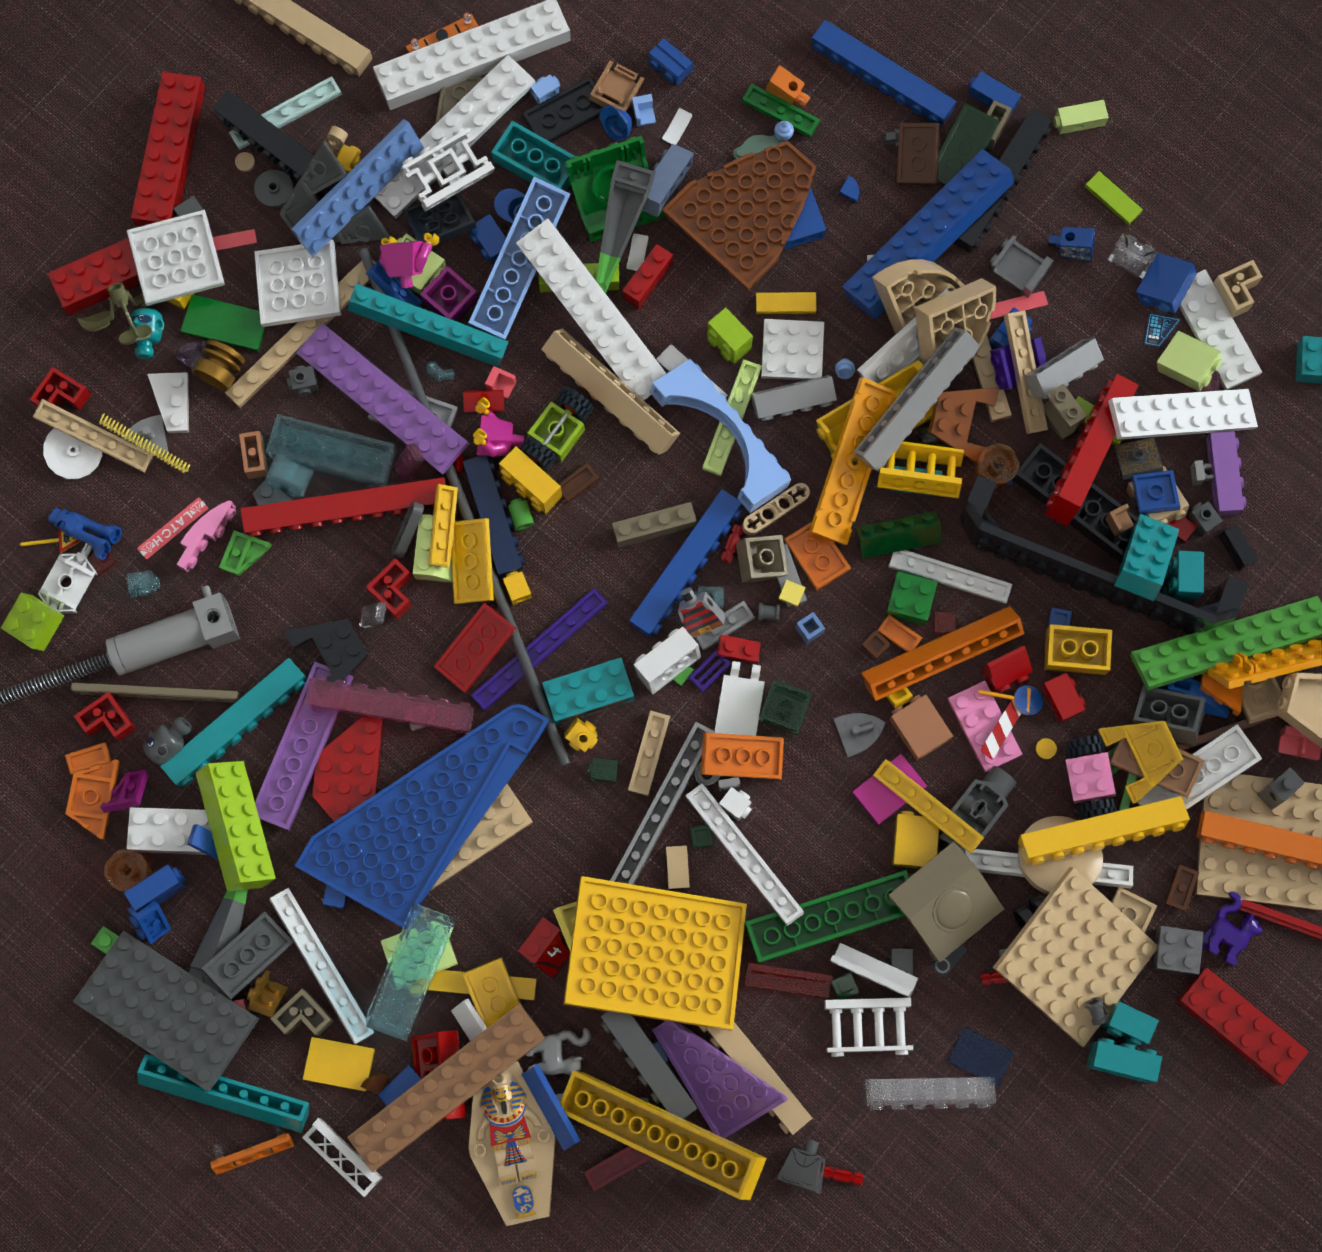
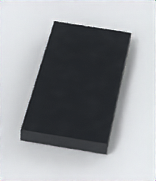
M588 77L523 112L522 116L533 133L549 142H553L599 117L603 107L589 100L595 83L591 77Z

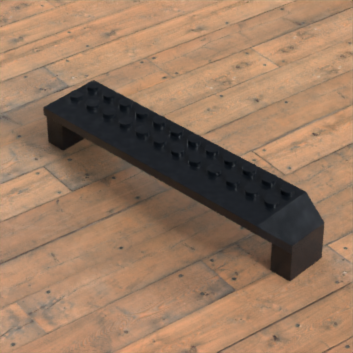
M979 475L977 476L959 518L971 545H974L975 549L981 552H991L996 558L1005 560V558L1011 560L1018 567L1026 566L1031 568L1032 572L1038 575L1046 574L1051 576V579L1056 582L1071 584L1070 587L1073 589L1086 590L1093 597L1106 598L1109 600V603L1128 607V610L1133 613L1148 615L1147 618L1150 620L1163 621L1170 628L1183 629L1188 635L1209 631L1227 624L1237 617L1249 583L1229 576L1219 586L1214 602L1210 605L1196 608L1161 593H1158L1155 600L1151 601L1114 586L1117 578L1114 574L1001 530L987 510L997 483Z

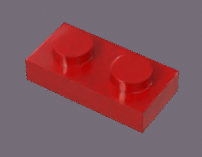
M720 635L717 656L756 664L759 660L761 642Z

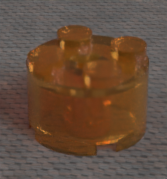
M998 443L988 446L981 452L975 462V477L977 478L979 475L997 483L995 489H1001L1009 484L1017 474L1019 460L1015 451L1005 444ZM995 463L998 464V468H999V469H996V468H995V465H994Z
M122 849L115 852L107 860L104 874L107 882L114 889L125 893L151 876L152 868L148 859L142 854L131 849ZM129 868L132 869L129 875L125 874V871H128Z

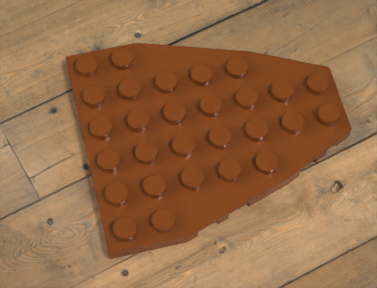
M785 141L777 146L764 148V151L746 154L723 165V168L715 172L707 173V176L697 181L695 179L689 182L662 209V212L748 291L776 264L803 211L816 172V166L789 141Z

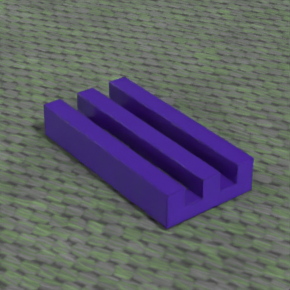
M717 650L688 677L702 693L732 665L727 658L719 657L720 659L696 680L695 677L717 657ZM724 662L725 664L702 686L701 683Z

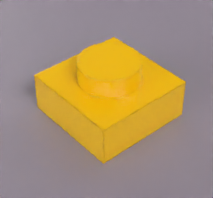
M906 687L886 697L896 709L908 703L913 698V695Z

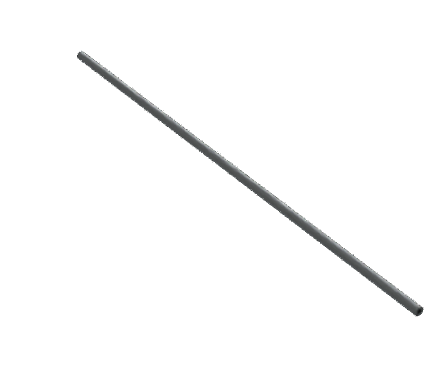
M364 248L359 251V255L367 272L374 263L368 248ZM368 276L373 290L385 294V292ZM388 326L416 400L432 412L400 330ZM452 464L445 473L450 486L458 487L457 504L464 521L474 520ZM492 565L493 594L502 617L517 628ZM517 628L510 637L540 714L550 719L546 730L561 767L567 766L571 762Z

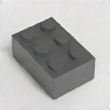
M1143 686L1133 724L1165 721L1175 742L1196 746L1205 712V698L1158 688L1147 690Z

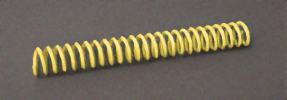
M105 413L102 414L99 422L100 425L103 424V427L107 426V429L110 428V431L114 430V433L121 434V437H124L125 440L132 441V444L139 445V448L146 449V452L153 453V456L157 455V458H160V460L164 459V463L171 464V467L178 468V471L182 473L188 472L190 464L185 468L187 462L182 465L183 460H181L178 464L180 458H177L175 461L176 456L171 460L173 454H170L167 458L169 451L164 455L166 450L164 449L161 452L162 447L157 451L158 445H156L153 449L155 443L149 448L151 441L147 445L148 439L142 443L144 437L138 442L141 435H138L135 439L137 432L132 436V430L128 435L130 430L128 428L124 433L126 426L121 430L123 426L121 424L117 429L119 422L113 427L115 420L110 424L112 420L110 418L106 423L108 416L102 421Z

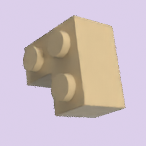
M1254 260L1217 276L1213 283L1232 318L1249 311L1254 304L1248 289L1256 286L1263 277Z

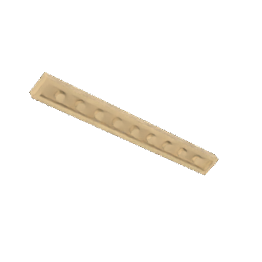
M362 261L338 283L341 310L349 304L356 283L364 287L370 283ZM335 316L296 323L225 394L241 408L297 354L296 352L321 323L327 325Z

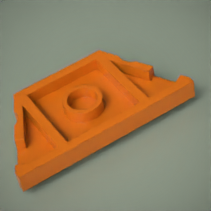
M1208 672L1201 674L1200 690L1206 695L1211 696L1220 705L1224 703L1234 710L1232 712L1234 715L1239 716L1244 686L1228 689L1211 678Z
M116 759L110 763L93 766L88 770L74 772L65 813L101 840H105L110 812L104 813L100 806L103 802L108 803L113 797L111 792L115 788L120 761Z

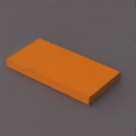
M703 732L701 774L782 779L784 738Z

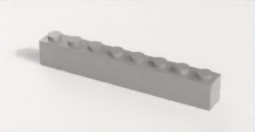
M955 327L853 451L867 467L879 471L880 467L885 466L889 457L898 450L902 441L911 434L915 425L924 418L929 408L937 402L942 392L950 386L955 376L963 370L964 365L976 354L980 345L966 330Z

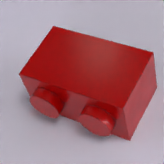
M1067 673L1049 680L1041 686L1059 723L1085 711V701L1081 695L1078 696L1075 690L1076 683Z

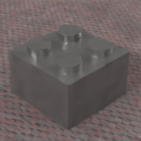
M1166 926L1157 927L1155 932L1157 947L1153 954L1152 970L1190 976L1199 975L1203 932Z

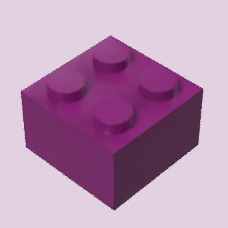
M448 266L420 293L422 302L435 314L456 322L478 300L477 291Z

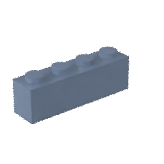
M672 144L669 150L664 151L661 162H657L653 168V171L656 173L642 211L656 217L659 216L691 168L693 152L675 144Z

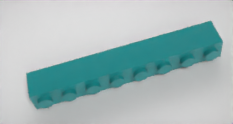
M357 283L348 304L347 310L498 368L509 342Z
M288 658L187 743L178 754L160 767L179 788L188 786L194 780L193 777L197 771L214 759L221 758L230 745L234 746L241 741V736L244 733L253 731L258 726L257 722L262 718H268L274 712L273 709L277 705L286 703L290 699L289 695L294 691L298 692L301 690L307 680L306 676Z
M145 1054L137 1071L139 1085L302 1133L309 1115V1102L222 1076L217 1080L211 1091L207 1092L155 1056Z

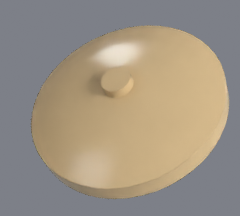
M1064 816L1046 817L1033 823L1024 834L1077 820ZM1018 847V863L1027 881L1037 890L1048 895L1069 867L1075 868L1093 885L1102 869L1103 852L1102 850L1093 851L1091 849L1078 856L1070 854L1058 861L1050 859L1040 865L1033 866L1032 864L1025 865L1020 848Z

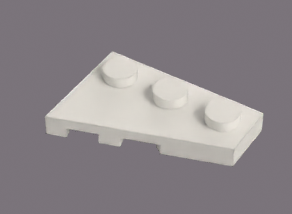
M187 372L147 374L167 432L189 433V374Z

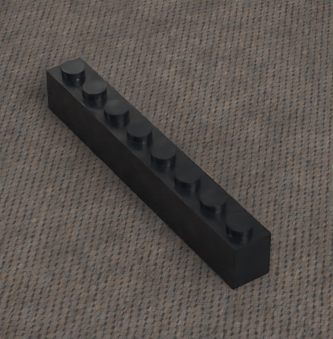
M1034 109L1030 110L999 159L1001 163L1011 169L1014 183L953 242L954 245L968 253H971L973 248L978 249L983 240L981 238L984 232L988 233L993 224L991 222L994 216L998 217L1003 208L1000 205L1004 200L1008 201L1013 192L1011 190L1012 186H1017L1023 176L1021 175L1022 170L1029 168L1032 162L1031 156L1033 153L1037 155L1042 147L1041 140L1043 137L1047 139L1052 131L1050 127L1052 119Z

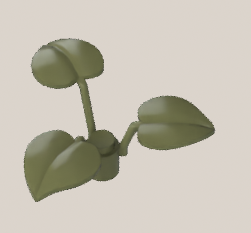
M120 282L108 287V292L111 296L108 298L110 301V311L78 318V322L84 330L90 332L98 331L110 325V321L114 319V305H117V307L123 308L132 329L125 331L119 336L121 344H133L138 340L147 339L152 334V329L149 325L144 324L135 328L126 308L128 300L135 306L147 307L143 293L133 298L129 291L125 290L123 283Z

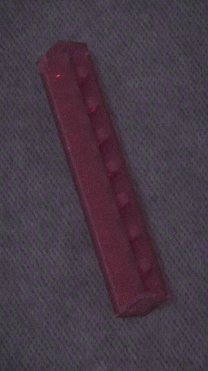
M314 676V679L309 678L305 706L464 734L471 732L475 707H470V703L458 702V704H452L449 699L438 698V701L430 700V696L421 694L413 697L409 696V693L405 691L390 693L388 692L389 689L376 687V690L368 689V685L356 683L355 686L347 685V682L343 680L328 682L326 681L327 678L321 676Z

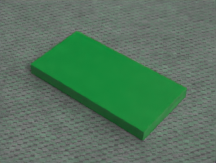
M192 295L181 333L259 352L266 327L261 326L259 310Z

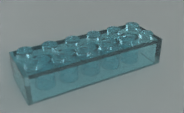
M277 414L265 452L269 459L384 487L387 486L397 449L393 443Z
M413 903L365 1018L367 1028L404 1041L407 1040L455 926L453 917Z

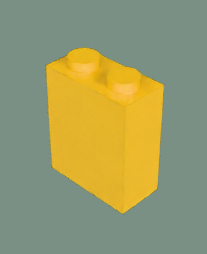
M901 811V814H897L892 866L921 869L937 855L939 828L923 815L915 816L914 812Z

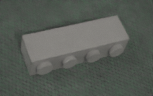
M1095 338L1082 339L1025 375V379L1034 398L1042 397L1047 399L1049 392L1061 384L1067 387L1069 385L1068 382L1083 377L1084 372L1097 368V364L1103 361L1104 358Z
M830 375L751 393L755 415L758 419L761 418L762 421L773 419V415L781 414V416L791 415L793 410L801 409V412L813 409L812 406L820 404V407L830 406L832 401L837 400L833 379Z

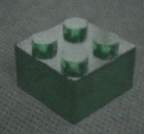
M773 679L758 722L797 736L813 693Z

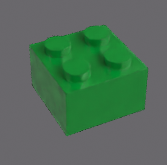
M898 571L885 615H891L897 619L925 626L938 582Z

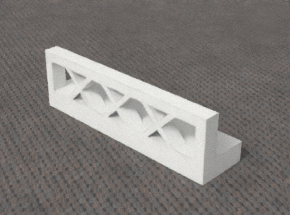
M842 943L839 944L835 955L830 960L833 964L910 998L918 980L915 976Z
M318 1118L312 1124V1128L302 1138L365 1197L383 1177L376 1171L372 1173L361 1156L321 1118ZM317 1129L324 1136V1143L315 1144L309 1137ZM327 1145H334L339 1150V1158H330L327 1155ZM343 1160H349L355 1165V1173H346L343 1170ZM355 1175V1181L350 1176ZM358 1175H365L372 1182L365 1190L358 1185Z

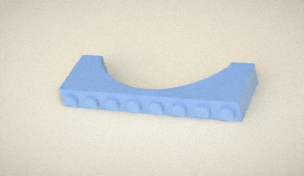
M689 359L652 383L650 393L662 407L667 404L698 409L713 416L730 430L741 448L745 462L744 487L740 490L738 499L750 513L788 488L791 481L789 473L781 468L775 456L766 450L759 438L755 437L750 426L740 419L738 412L730 407L725 396L715 389L713 382L704 376L698 364H694Z

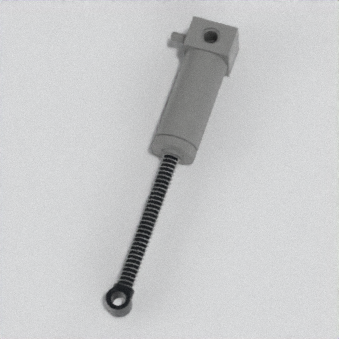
M208 585L203 586L201 589L204 598L192 602L193 609L106 639V654L102 653L101 656H95L93 659L83 660L82 663H76V665L68 666V668L64 667L60 671H53V673L45 674V676L41 675L40 678L30 679L29 682H22V684L15 685V687L11 686L7 690L3 689V691H0V705L8 704L12 700H19L18 698L23 699V697L35 694V692H42V690L50 689L54 685H61L65 681L69 682L71 679L80 678V676L84 677L88 673H95L96 670H103L107 666H112L117 674L122 676L208 644L214 649L239 640L240 636L228 601L220 592L212 595L210 587Z

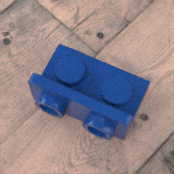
M155 900L138 913L132 907L127 909L130 914L128 919L137 928L135 932L141 940L146 939L152 944L171 930L165 915Z

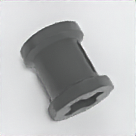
M759 603L758 621L765 619L774 620L775 623H778L780 604L770 606Z
M1101 997L1092 998L1084 1004L1092 1016L1091 1022L1093 1025L1104 1024L1110 1019L1109 1013H1106Z

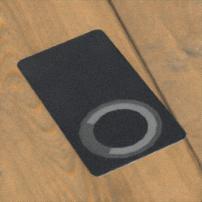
M961 945L943 961H933L930 967L940 976L946 978L968 949Z

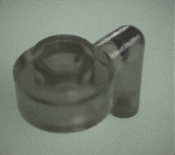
M929 419L915 429L921 435L919 440L922 444L936 446L938 444L937 438L928 433V427H924L925 424L931 421Z

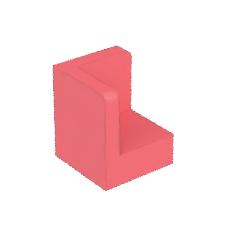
M493 366L485 382L486 390L504 389V398L508 399L517 382L516 376Z

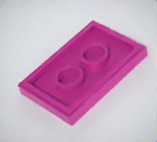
M902 754L891 761L894 766L923 789L927 787ZM874 776L852 792L878 825L907 803Z

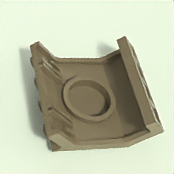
M954 841L889 894V901L894 906H897L907 917L927 945L931 958L939 962L943 961L1004 910V907L975 864Z

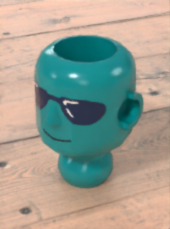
M139 308L131 314L132 322L135 328L144 324L149 325L152 329V334L147 339L135 342L137 344L135 355L140 359H151L154 355L152 345L158 344L162 338V330L164 329L163 317L157 310Z

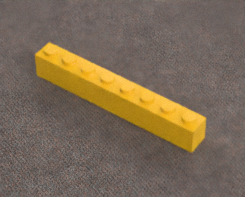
M1179 796L1021 834L1018 845L1025 865L1032 864L1037 866L1046 860L1058 861L1070 854L1078 856L1087 850L1099 851L1108 845L1119 846L1124 844L1125 841L1132 839L1133 841H1140L1145 836L1153 835L1156 837L1169 830L1177 832L1185 828L1190 818L1183 799Z

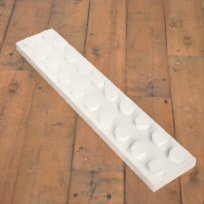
M507 55L420 139V142L424 149L428 147L432 149L437 146L436 143L441 139L447 138L448 140L453 137V133L457 130L470 128L471 134L475 137V141L468 145L471 147L531 89V86L536 81ZM465 139L445 149L444 152L452 148L457 157L465 153L460 145ZM448 156L434 165L440 175L444 173L443 169L453 162ZM432 157L410 169V171L418 167L423 176L431 172L427 162ZM400 171L374 198L396 219L403 212L402 210L407 209L417 199L418 194L425 190L416 176L406 180L404 173L402 174ZM436 179L429 182L428 185L430 186L432 183L436 181Z
M547 218L517 241L516 244L618 378L641 399L645 400L652 395L650 393L652 383L664 376L666 372Z

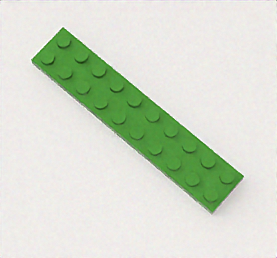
M1318 596L1232 621L1206 632H1196L1131 652L1130 657L1146 689L1158 688L1207 673L1209 668L1216 667V664L1219 662L1231 663L1232 659H1234L1233 654L1241 652L1248 656L1247 658H1250L1256 653L1265 654L1273 649H1285L1293 644H1302L1321 638L1322 602Z

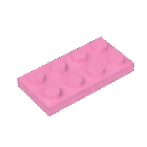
M983 681L949 697L947 700L984 773H986L993 766L999 767L1023 754L1011 731L993 760L980 751L1002 716L993 696L977 693L978 690L991 692L986 681Z

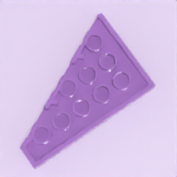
M665 1021L652 1030L714 1134L726 1138L788 1100L781 1092L680 1023Z

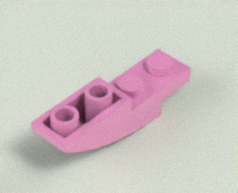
M228 500L210 510L186 533L180 542L185 551L177 563L181 570L188 573L190 569L195 567L198 561L197 556L208 545V538L216 542L217 538L223 536L226 529L225 525L228 520L231 521L236 513V506L232 501Z

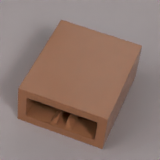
M920 695L915 696L909 701L910 705L905 708L899 706L892 711L893 715L889 719L916 761L950 741L953 737L927 695L920 697Z

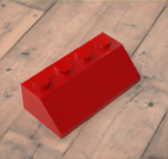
M458 1031L435 1032L411 1037L414 1070L422 1079L460 1050ZM465 1102L442 1120L465 1118Z

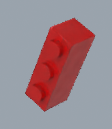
M656 244L622 290L623 299L637 309H640L673 264V254Z

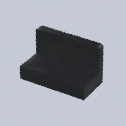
M1238 525L1229 530H1223L1219 535L1220 540L1239 571L1258 561Z

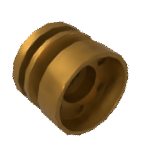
M209 339L205 344L207 348H203L201 351L207 359L197 358L191 371L208 384L228 391L235 380V377L229 371L238 373L241 370L239 366L244 364L245 359L228 345Z

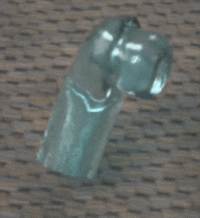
M436 361L428 362L426 370L435 380L455 379L454 369L442 370Z

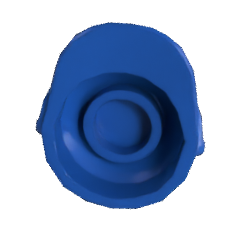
M610 105L603 107L600 111V119L606 134L614 141L625 140L632 129L630 115Z

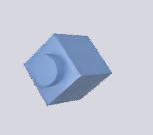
M814 612L797 622L795 627L807 645L824 634L825 627Z

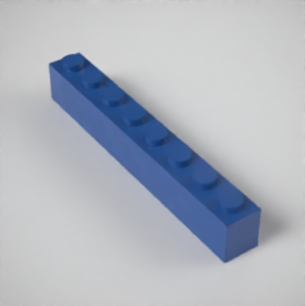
M824 20L812 37L811 47H813L814 51L826 55L833 63L842 65L849 73L858 75L865 83L872 84L881 93L892 96L897 103L908 106L915 114L927 118L930 123H939L942 128L954 111L956 100L830 22Z
M723 489L719 492L629 620L630 626L648 638L653 634H658L662 628L660 623L664 617L668 619L674 610L672 608L674 603L681 601L682 596L680 593L687 585L691 586L697 577L695 575L697 570L705 567L709 560L707 558L709 553H714L720 545L718 540L722 535L725 537L731 529L730 523L732 520H737L742 514V503Z

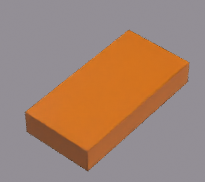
M891 615L887 616L877 630L884 638L904 652L915 649L922 640L921 636Z
M105 742L65 755L70 775L81 770H88L96 765L112 762L107 743Z

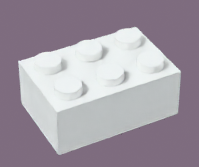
M681 627L679 630H673L668 635L669 638L663 642L656 643L652 647V651L647 655L642 654L635 661L634 667L637 676L652 695L701 658L699 645L684 627Z

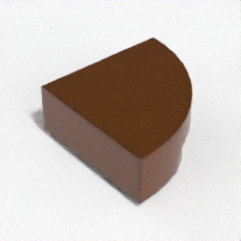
M378 1072L369 1079H365L361 1087L379 1095L389 1075Z

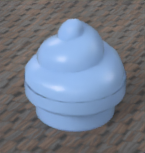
M788 121L777 123L774 128L776 138L781 141L790 139L794 133L792 124Z
M846 358L840 360L835 365L837 376L841 379L851 378L855 372V364Z

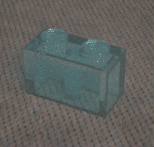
M276 455L265 481L269 482L268 485L273 488L280 489L281 487L288 490L287 493L292 496L299 497L300 495L303 497L314 470Z

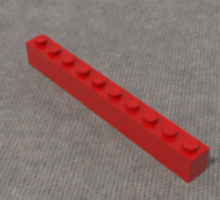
M445 478L240 508L244 533L254 537L262 535V531L270 530V534L283 532L282 528L290 527L291 531L303 529L302 525L311 524V527L323 526V522L331 521V524L344 523L343 519L351 518L352 521L364 520V516L372 515V518L384 517L386 512L398 515L403 514L404 510L409 508L412 501L423 504L424 507L432 506L434 509L436 485H446Z

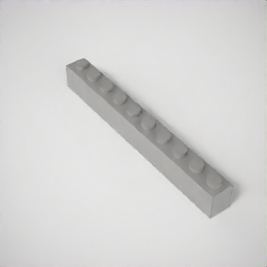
M695 722L610 881L634 885L702 758L703 732L714 733L713 730Z

